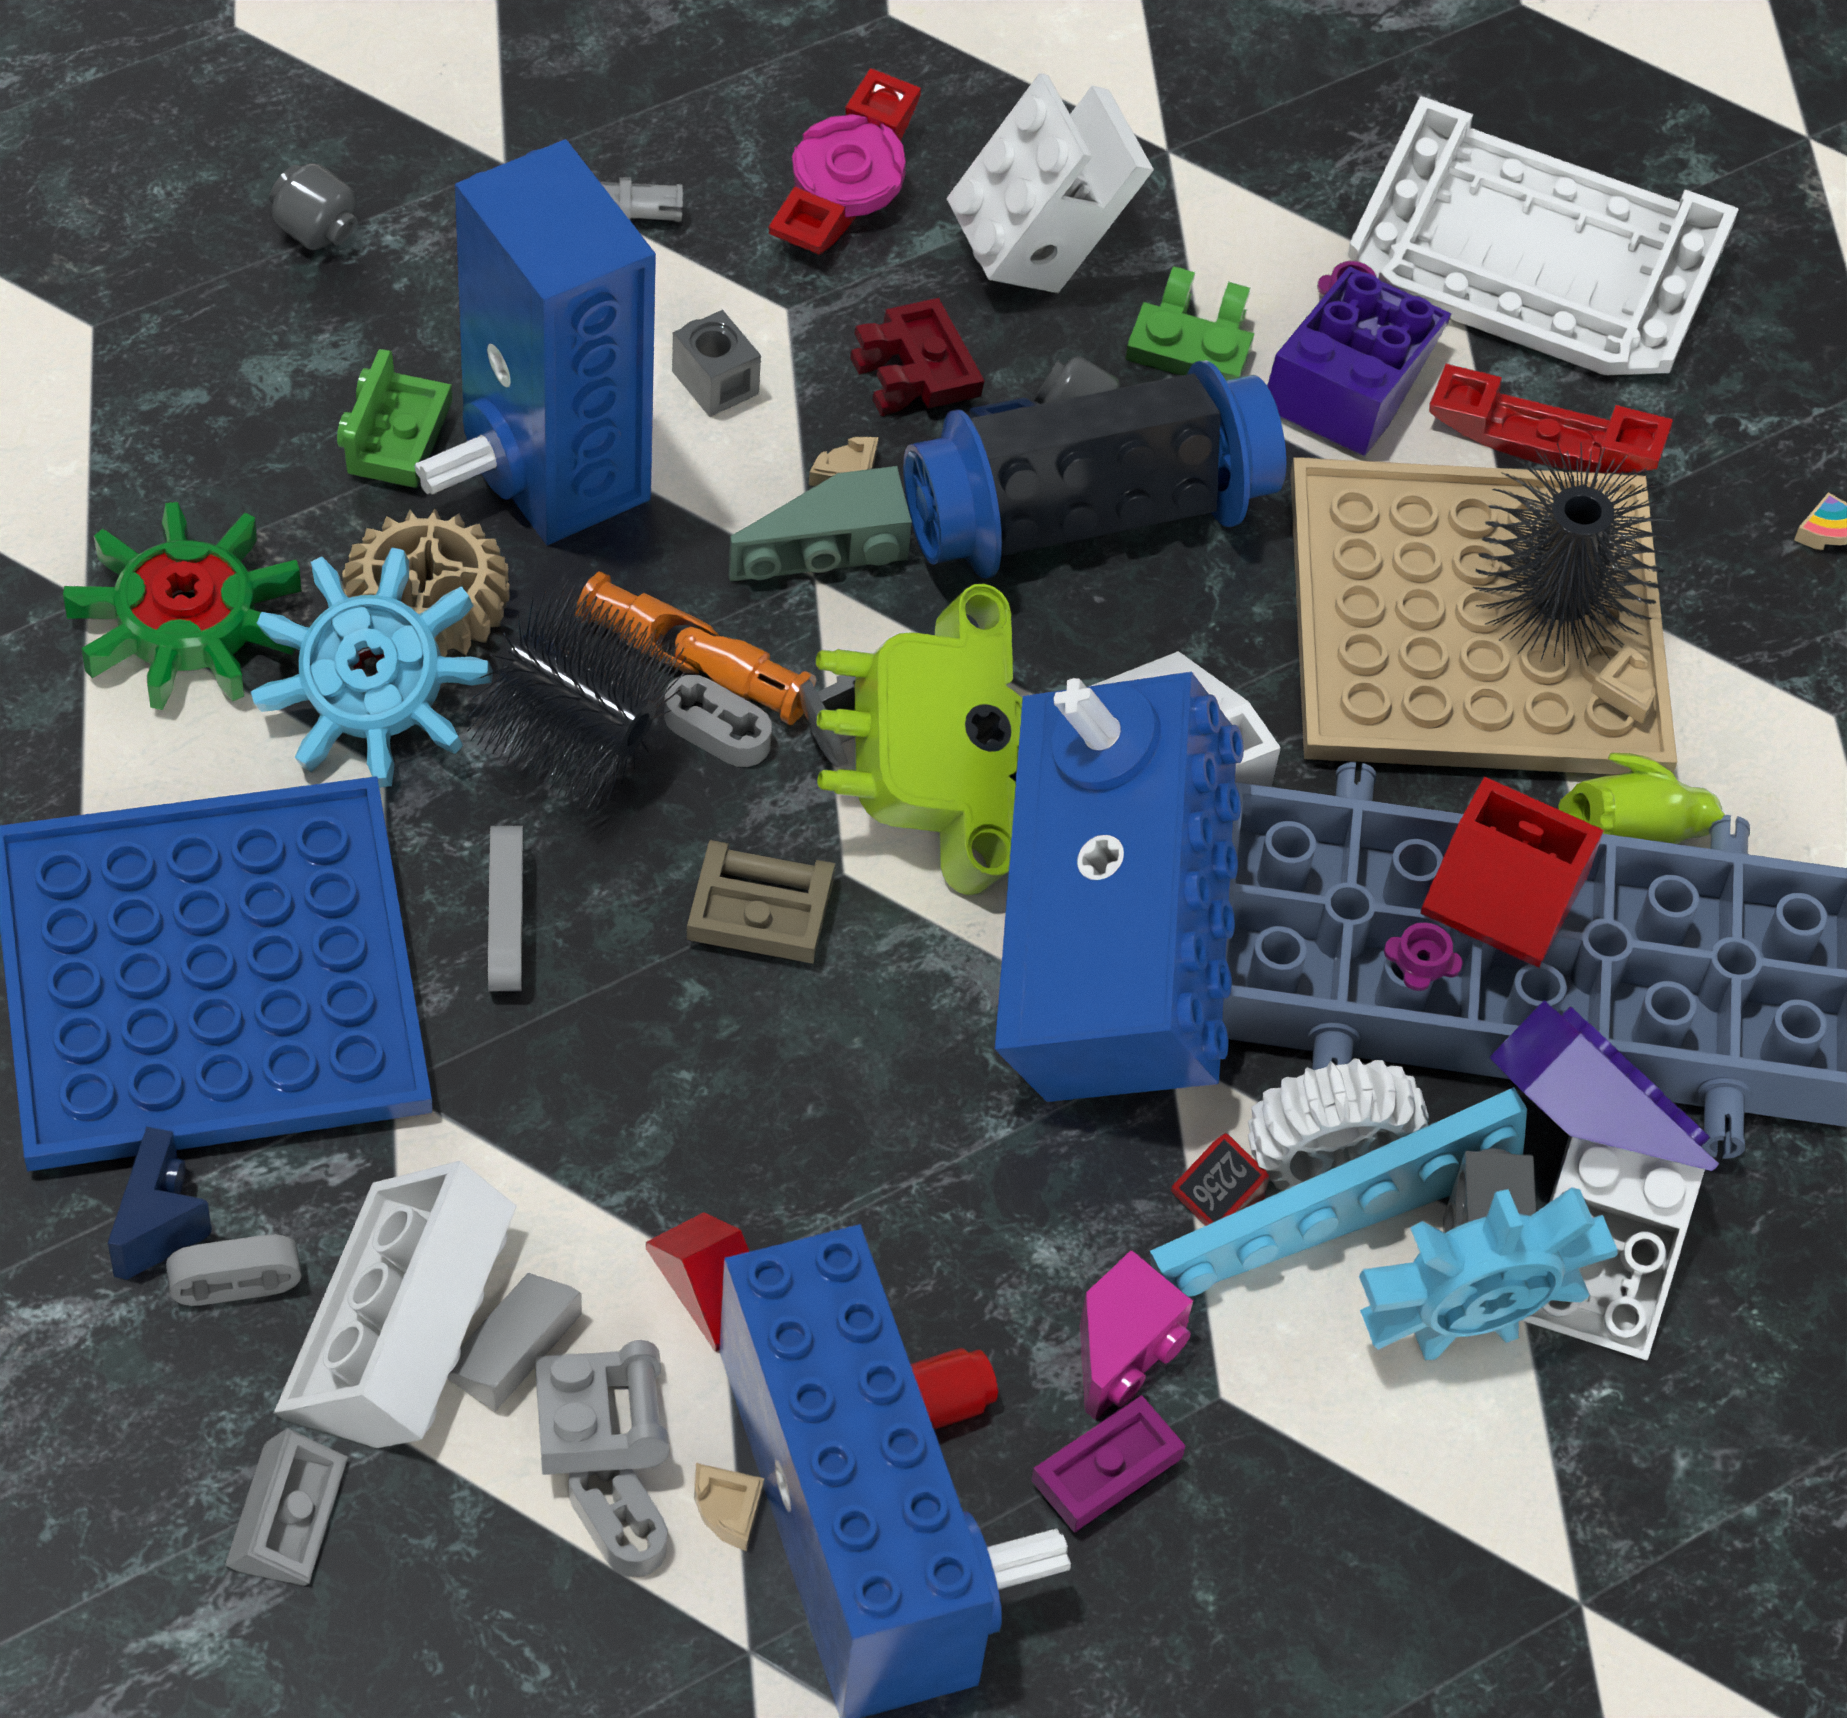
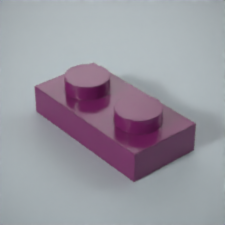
M1141 1395L1034 1467L1031 1481L1069 1527L1076 1532L1183 1458L1186 1446Z

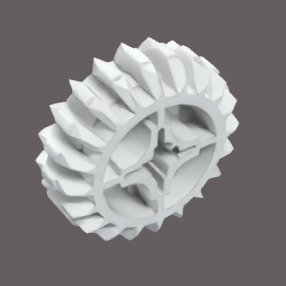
M1355 1058L1348 1064L1335 1065L1330 1061L1325 1068L1313 1070L1307 1067L1305 1074L1297 1078L1285 1077L1282 1079L1281 1088H1270L1263 1092V1101H1259L1251 1107L1252 1118L1248 1121L1250 1129L1248 1139L1252 1155H1254L1258 1166L1265 1169L1269 1174V1181L1274 1182L1276 1189L1287 1190L1427 1127L1429 1115L1421 1089L1417 1088L1413 1076L1405 1075L1402 1067H1386L1383 1060H1375L1367 1065H1363L1359 1059Z

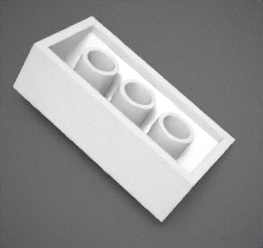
M462 1161L372 1183L274 1414L284 1421L375 1448L422 1440L425 1432L435 1420L437 1413L436 1404L448 1374L453 1370L460 1358L461 1342L472 1315L478 1310L483 1301V1288L495 1258L506 1244V1231L517 1206Z

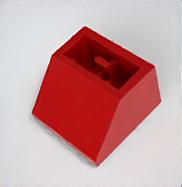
M1484 776L1458 823L1422 905L1420 914L1540 968L1589 875L1604 830Z

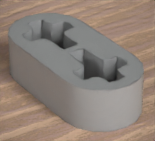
M700 675L682 676L665 694L666 700L680 689L678 693L664 703V712L671 710L664 714V720L668 728L680 737L724 762L737 767L757 765L769 754L771 749L772 722L768 714L758 706ZM676 678L675 680H673V681L668 685L667 689H668L678 678ZM696 701L703 704V709L698 706H693L688 711L681 709V704L689 707ZM747 730L754 732V738L745 735L740 740L733 739V733L742 736Z
M261 1235L193 1245L174 1252L167 1258L166 1262L169 1295L175 1302L189 1306L275 1295L294 1288L301 1279L297 1244L293 1239L282 1235Z
M632 1469L569 1473V1499L572 1507L606 1562L615 1572L627 1577H642L651 1574L660 1567L666 1556L667 1527L662 1515ZM597 1474L603 1482L613 1479L612 1497L615 1503L609 1505L598 1488L588 1490V1477ZM626 1520L633 1533L638 1537L649 1534L646 1550L639 1552L633 1544L622 1547V1521Z

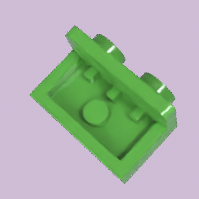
M379 349L371 369L364 368L360 373L356 388L357 401L352 413L344 412L341 417L337 433V444L345 450L348 474L417 488L420 478L415 472V464L430 457L453 401L452 386L447 383L394 373L392 351Z

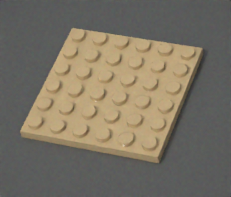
M1294 457L1290 474L1304 759L1617 775L1628 773L1631 769L1609 760V754L1632 753L1649 757L1674 774L1677 765V754L1658 588L1644 587L1642 584L1623 586L1640 598L1654 599L1656 604L1651 603L1650 605L1642 601L1640 603L1638 600L1615 598L1629 610L1652 618L1650 620H1642L1639 617L1636 619L1630 613L1628 615L1626 612L1621 613L1620 610L1605 607L1618 621L1643 634V636L1640 634L1638 636L1634 632L1631 634L1627 629H1625L1627 631L1625 632L1616 622L1617 627L1611 619L1607 618L1610 623L1609 625L1603 615L1599 614V619L1597 612L1591 610L1610 633L1624 645L1627 642L1632 645L1648 662L1646 669L1653 681L1655 697L1642 724L1591 693L1595 678L1620 651L1621 647L1610 636L1614 642L1613 644L1600 627L1606 639L1604 640L1599 628L1592 620L1596 631L1595 635L1587 615H1585L1587 626L1609 658L1596 642L1602 656L1600 655L1587 631L1593 649L1591 650L1583 625L1579 619L1582 646L1589 666L1575 632L1579 659L1577 658L1573 635L1571 636V621H1569V651L1567 649V622H1565L1564 667L1563 625L1561 626L1559 642H1557L1554 657L1559 620L1555 621L1542 662L1540 661L1545 648L1544 644L1548 634L1550 618L1532 651L1531 648L1545 621L1539 627L1536 635L1531 637L1519 654L1518 652L1540 624L1544 616L1543 614H1541L1539 620L1535 621L1525 635L1524 633L1538 614L1511 640L1510 638L1523 625L1499 641V639L1524 622L1536 606L1532 607L1515 624L1513 623L1526 610L1506 624L1504 623L1514 615L1495 625L1493 624L1502 619L1485 625V623L1520 610L1529 605L1533 599L1526 600L1518 609L1517 607L1523 601H1518L1507 610L1506 608L1514 602L1499 609L1497 608L1504 604L1490 608L1492 606L1476 607V605L1502 602L1526 593L1516 591L1510 593L1511 591H1505L1500 594L1504 590L1491 593L1496 590L1484 592L1475 590L1473 587L1496 588L1516 583V581L1499 576L1495 578V575L1488 577V575L1478 574L1475 570L1501 572L1513 569L1500 561L1498 562V560L1491 561L1492 559H1485L1478 555L1481 552H1486L1492 556L1514 554V552L1501 544L1494 545L1495 543L1482 541V537H1490L1492 539L1494 537L1497 540L1517 538V536L1502 527L1486 525V521H1493L1495 523L1497 521L1500 524L1521 522L1503 510L1491 509L1488 506L1497 505L1503 508L1528 509L1515 498L1492 489H1500L1502 491L1504 489L1508 493L1510 491L1514 495L1518 494L1525 498L1540 501L1522 484L1501 472L1511 476L1514 475L1520 481L1522 479L1528 486H1530L1529 481L1534 489L1538 490L1536 487L1538 486L1540 492L1544 494L1547 492L1548 496L1553 498L1543 483L1529 470ZM1536 470L1543 481L1545 479L1542 473L1544 474L1548 484L1553 488L1549 477L1551 476L1556 491L1558 493L1561 492L1559 483L1550 471ZM1559 471L1564 488L1566 489L1564 472ZM1565 472V474H1566V479H1567V484H1568V488H1569V487H1571V485H1570V482H1569L1567 473ZM1572 472V475H1574V485L1577 486V472ZM1578 472L1579 486H1581L1580 472ZM1583 473V484L1585 482L1586 473ZM1589 473L1587 487L1591 486L1595 473ZM1598 473L1595 489L1598 488L1605 474ZM1611 474L1606 475L1601 487L1604 485V483L1607 481L1608 477ZM1614 474L1606 484L1602 492L1603 494L1609 490L1620 475ZM1621 475L1609 493L1628 475ZM1630 475L1623 483H1625L1635 475ZM1636 476L1617 491L1611 502L1615 501L1627 488L1629 489L1620 498H1623L1641 484L1643 485L1633 493L1646 487V476ZM1648 491L1623 500L1616 504L1614 509L1621 506L1629 507L1633 503H1635L1633 506L1641 504L1648 500ZM1534 502L1537 505L1545 507L1543 504ZM1649 506L1625 513L1622 516H1645L1643 518L1650 517ZM1651 521L1630 526L1652 533ZM1653 537L1635 539V541L1654 550ZM1654 553L1633 555L1642 563L1649 564L1648 566L1655 565L1656 567ZM1629 570L1632 575L1644 582L1651 581L1658 584L1657 573L1652 570ZM1575 620L1574 622L1580 637L1577 620Z

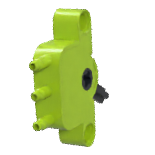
M974 584L965 589L941 612L936 620L935 635L914 632L899 633L884 642L873 654L842 649L819 651L816 656V666L819 670L832 671L836 675L856 677L855 711L823 709L818 713L816 720L817 726L821 730L833 731L839 735L855 736L856 771L838 769L836 771L822 770L817 778L818 787L821 790L834 791L838 795L859 797V801L865 811L879 823L892 827L940 832V865L943 877L948 885L957 892L966 895L979 894L1009 872L1022 712V697L1007 686L1013 680L1011 611L1005 596L993 586ZM966 614L970 615L972 618L976 620V622L979 625V628H976L973 624L970 623ZM972 849L983 856L987 867L982 866L976 861Z

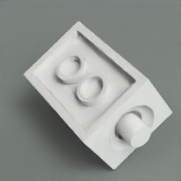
M1039 73L946 199L973 249L974 257L981 264L989 280L1059 293L1154 169L1109 89L1092 85L1071 114H1069L1050 77Z

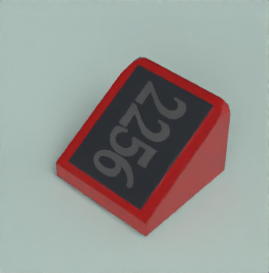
M1224 1133L1213 1141L1172 1185L1171 1192L1206 1226L1264 1200L1270 1178L1265 1169L1260 1168L1258 1163L1230 1135Z

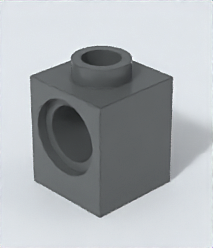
M723 309L703 319L690 321L681 329L673 332L672 372L709 417L759 395L761 354Z

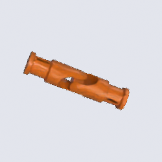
M598 571L584 586L577 602V607L587 594L589 596L584 610L590 606L597 596L591 615L604 601V606L597 620L599 621L607 608L612 604L607 621L611 620L617 609H619L613 624L614 626L620 619L622 620L627 612L620 633L628 622L632 621L633 617H635L630 626L629 634L641 622L635 637L636 639L641 632L644 633L649 625L643 644L652 632L654 634L655 630L657 631L652 639V645L656 644L661 635L664 637L671 628L677 625L690 626L680 631L676 637L675 644L679 643L676 648L675 657L672 656L669 663L674 658L676 660L683 648L684 650L672 668L677 669L686 658L678 670L698 675V670L706 673L713 682L747 701L752 699L780 713L781 721L789 725H793L803 715L804 711L800 701L799 687L807 680H810L815 687V675L807 671L797 674L770 661V653L740 639L719 636L709 624L651 595L643 593L636 596L612 584L611 577L603 572ZM582 604L580 605V607L578 608V610L575 612V617H576L578 611L580 610ZM591 607L589 608L588 612L586 613V615H585L584 618L582 619L581 623H584V621H585V619H586V617H587V615H588V613H589ZM599 612L597 613V615H596V617L594 618L593 622H595V620H596V618H597ZM605 615L603 616V618L601 619V621L598 623L599 625H600L601 622L603 621ZM614 618L612 619V621H611V623L609 624V626L607 627V629L610 628V626H611V624H612ZM622 623L620 624V626H619V628L617 629L616 633H618V631H619V629H620ZM628 626L626 627V629L624 630V632H623L622 635L620 636V641H621V639H622L624 633L626 632ZM636 631L634 632V634L632 635V637H631L630 640L628 641V643H627L628 646L630 645V643H631V641H632V639H633V637H634ZM645 634L643 635L641 641L639 642L638 646L636 647V650L640 647L641 642H642V640H643ZM640 636V637L638 638V640L635 642L634 647L636 646V644H637V642L639 641V639L641 638V636ZM650 639L648 640V642L645 644V646H644L643 649L641 650L642 653L644 652V650H645L646 646L648 645ZM661 639L659 640V642H658L657 645L655 646L654 650H653L652 653L650 654V657L653 656V654H654V652H655V650H656L658 644L660 643ZM661 642V644H660V646H659V648H658L657 651H659V650L661 649L662 642ZM661 650V651L659 652V654L657 655L656 660L658 659V657H659V655L661 654L662 650ZM663 652V654L661 655V657H660V659H659L658 661H661V660H662V658H663L665 652ZM671 655L667 657V659L664 661V664L667 663Z

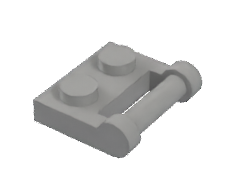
M636 1340L627 1343L617 1352L535 1357L542 1475L650 1468L662 1464L668 1458L670 1452L667 1430L660 1425L655 1380L661 1371L659 1349L654 1343L646 1340ZM628 1386L632 1428L627 1434H611L607 1387Z

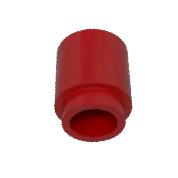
M958 1348L910 1364L934 1430L980 1415L984 1412L985 1405L997 1401L998 1386L994 1370L985 1353L979 1349L967 1352L963 1348Z

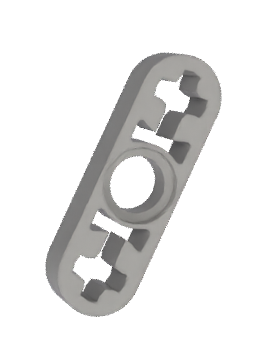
M490 826L488 991H522L523 826Z

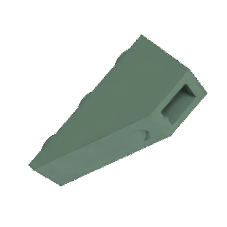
M897 466L837 473L730 536L728 573L730 582L747 579L764 580L773 576L804 572L822 573L837 568L869 564L885 565L894 561L908 560L912 521Z

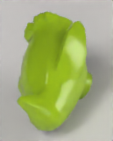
M1610 753L1608 757L1609 760L1616 764L1630 768V772L1599 777L1578 783L1560 800L1558 805L1559 810L1603 829V834L1679 844L1688 838H1700L1709 835V828L1712 823L1718 819L1721 820L1725 815L1722 811L1721 803L1714 793L1705 788L1688 786L1677 780L1671 771L1651 758L1632 753Z

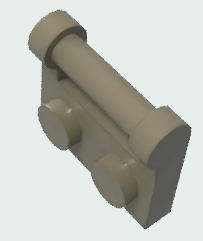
M710 840L687 924V940L813 964L827 903L832 891L836 863L816 860L815 866L729 850V843ZM724 874L789 887H795L809 891L808 893H804L745 881H739L724 878Z

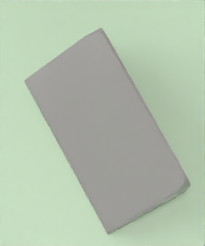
M527 1273L460 1347V1358L456 1366L448 1374L447 1379L496 1412L535 1368V1357L545 1356L582 1315V1293L569 1285Z
M288 1428L268 1440L262 1449L226 1560V1566L250 1575L302 1586L309 1584L348 1457Z

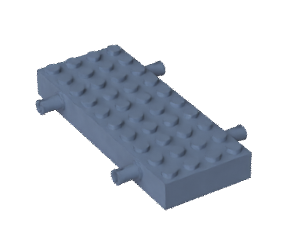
M1356 762L1346 763L1338 767L1336 771V796L1235 782L1240 796L1241 813L1239 819L1233 821L1232 843L1237 854L1238 870L1236 877L1230 879L1229 902L1234 913L1235 929L1233 936L1227 938L1226 962L1231 973L1232 987L1230 996L1223 999L1222 1021L1225 1024L1228 1039L1314 1051L1313 1070L1327 1067L1330 1061L1335 1065L1348 1064L1352 1061L1353 1057L1510 1079L1489 1057L1545 1000L1560 1015L1571 1006L1672 1102L1705 1107L1704 1132L1711 1138L1702 1148L1712 1157L1717 1156L1718 1141L1723 1140L1722 1158L1724 1159L1737 1157L1745 1151L1744 1112L1847 1127V868L1748 854L1750 824L1737 816L1735 822V834H1730L1731 815H1724L1721 820L1718 819L1712 823L1709 828L1711 836L1710 849L1603 834L1589 875L1540 968L1420 914L1425 898L1463 814L1374 802L1373 794L1376 772L1372 767L1364 763L1361 766L1360 782H1357V785L1354 783ZM1432 923L1443 928L1449 934L1453 942V952L1460 955L1462 959V968L1460 973L1453 978L1440 977L1431 981L1428 989L1415 991L1404 984L1403 972L1395 962H1391L1385 957L1384 948L1390 938H1401L1404 931L1411 925ZM1417 955L1421 960L1427 961L1429 959L1426 956Z

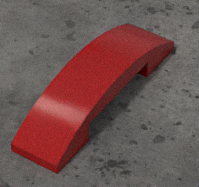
M870 68L846 105L845 115L867 117V123L875 124L879 128L880 123L890 128L899 141H901L921 96V88ZM794 186L769 225L768 234L820 255L839 239L856 216L845 217L846 207Z
M1445 364L1429 404V413L1457 432L1492 449L1537 464L1545 465L1538 455L1539 453L1549 466L1544 456L1545 453L1552 467H1555V461L1557 468L1563 469L1564 464L1557 446L1558 443L1567 470H1570L1567 456L1568 450L1571 470L1577 471L1578 459V471H1580V442H1582V472H1586L1590 452H1592L1589 472L1593 473L1596 472L1604 446L1605 450L1600 462L1602 464L1599 473H1606L1615 458L1608 473H1613L1625 457L1626 459L1615 473H1630L1634 469H1636L1634 472H1641L1646 467L1647 469L1644 471L1657 469L1673 423V419L1617 405L1614 408L1611 419L1607 420L1501 394L1502 377L1450 364Z

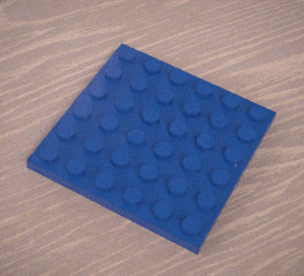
M377 776L0 825V933L23 1152L27 1172L137 1156L146 1127L173 1131L176 1150L433 1113L432 1097Z

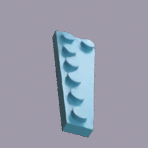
M1511 1088L1150 1251L1151 1267L1187 1297H1191L1208 1290L1219 1281L1451 1195L1465 1151L1479 1152L1485 1149L1496 1148L1506 1150L1511 1154L1523 1155L1527 1108L1516 1089Z

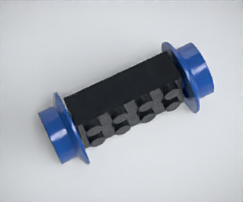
M1202 360L1195 362L1190 367L1188 374L974 418H969L962 410L950 411L944 420L941 438L909 444L906 447L903 461L904 487L913 530L925 558L931 564L965 558L979 577L986 579L996 575L1001 556L1210 512L1221 525L1225 527L1237 526L1246 515L1250 498L1274 494L1281 490L1286 475V447L1279 412L1265 382L1256 375L1225 380L1222 373L1213 363Z

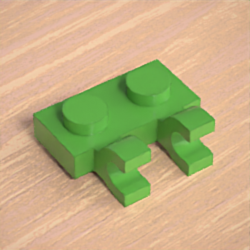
M1173 266L1161 306L1143 303L1127 345L1125 360L1181 376L1187 375L1190 367L1195 362L1207 360L1219 369L1225 380L1242 377L1255 334L1241 330L1246 317L1247 309H1245L1251 288L1228 282L1216 322L1187 315L1186 312L1192 296L1189 292L1194 281L1195 272Z

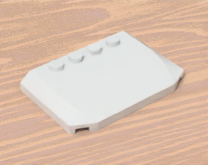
M1420 96L1351 239L1348 257L1352 261L1368 265L1373 269L1380 281L1413 296L1422 297L1432 305L1452 313L1450 318L1452 320L1603 375L1670 373L1734 225L1739 208L1688 190L1684 191L1681 201L1677 202L1471 129L1473 114Z

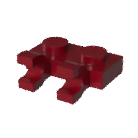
M939 298L886 309L883 324L866 323L855 326L854 335L861 348L851 350L850 359L858 374L878 369L877 377L884 389L874 391L872 400L881 416L901 411L915 397L919 396L922 397L928 409L981 397L985 380ZM897 354L900 356L904 364V366H883L890 360V358L893 355Z

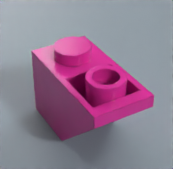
M1132 1250L1091 1287L1085 1296L1080 1320L1085 1412L1094 1420L1113 1403L1118 1407L1127 1404L1143 1385L1146 1378L1144 1373L1158 1359L1166 1364L1175 1358L1183 1349L1191 1334L1186 1328L1193 1301Z

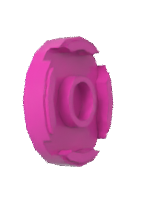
M858 115L834 116L812 125L803 134V141L797 148L795 147L792 155L795 187L846 207L845 217L868 215L887 206L900 192L906 175L903 145L894 132L882 123H880V128L875 124L867 123V117Z

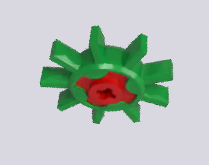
M165 503L162 520L165 543L155 545L140 554L104 529L96 533L94 540L97 559L119 575L115 587L64 586L63 592L67 619L117 620L118 627L81 648L85 672L92 679L135 654L140 659L151 664L147 673L150 708L163 710L173 691L177 671H195L209 667L220 688L232 701L244 697L240 664L233 654L246 641L287 654H294L295 648L275 643L262 632L257 625L261 612L255 611L254 604L302 592L300 568L297 560H292L249 572L246 570L241 561L257 542L255 517L244 513L229 528L223 538L214 545L203 541L187 540V521L179 503Z

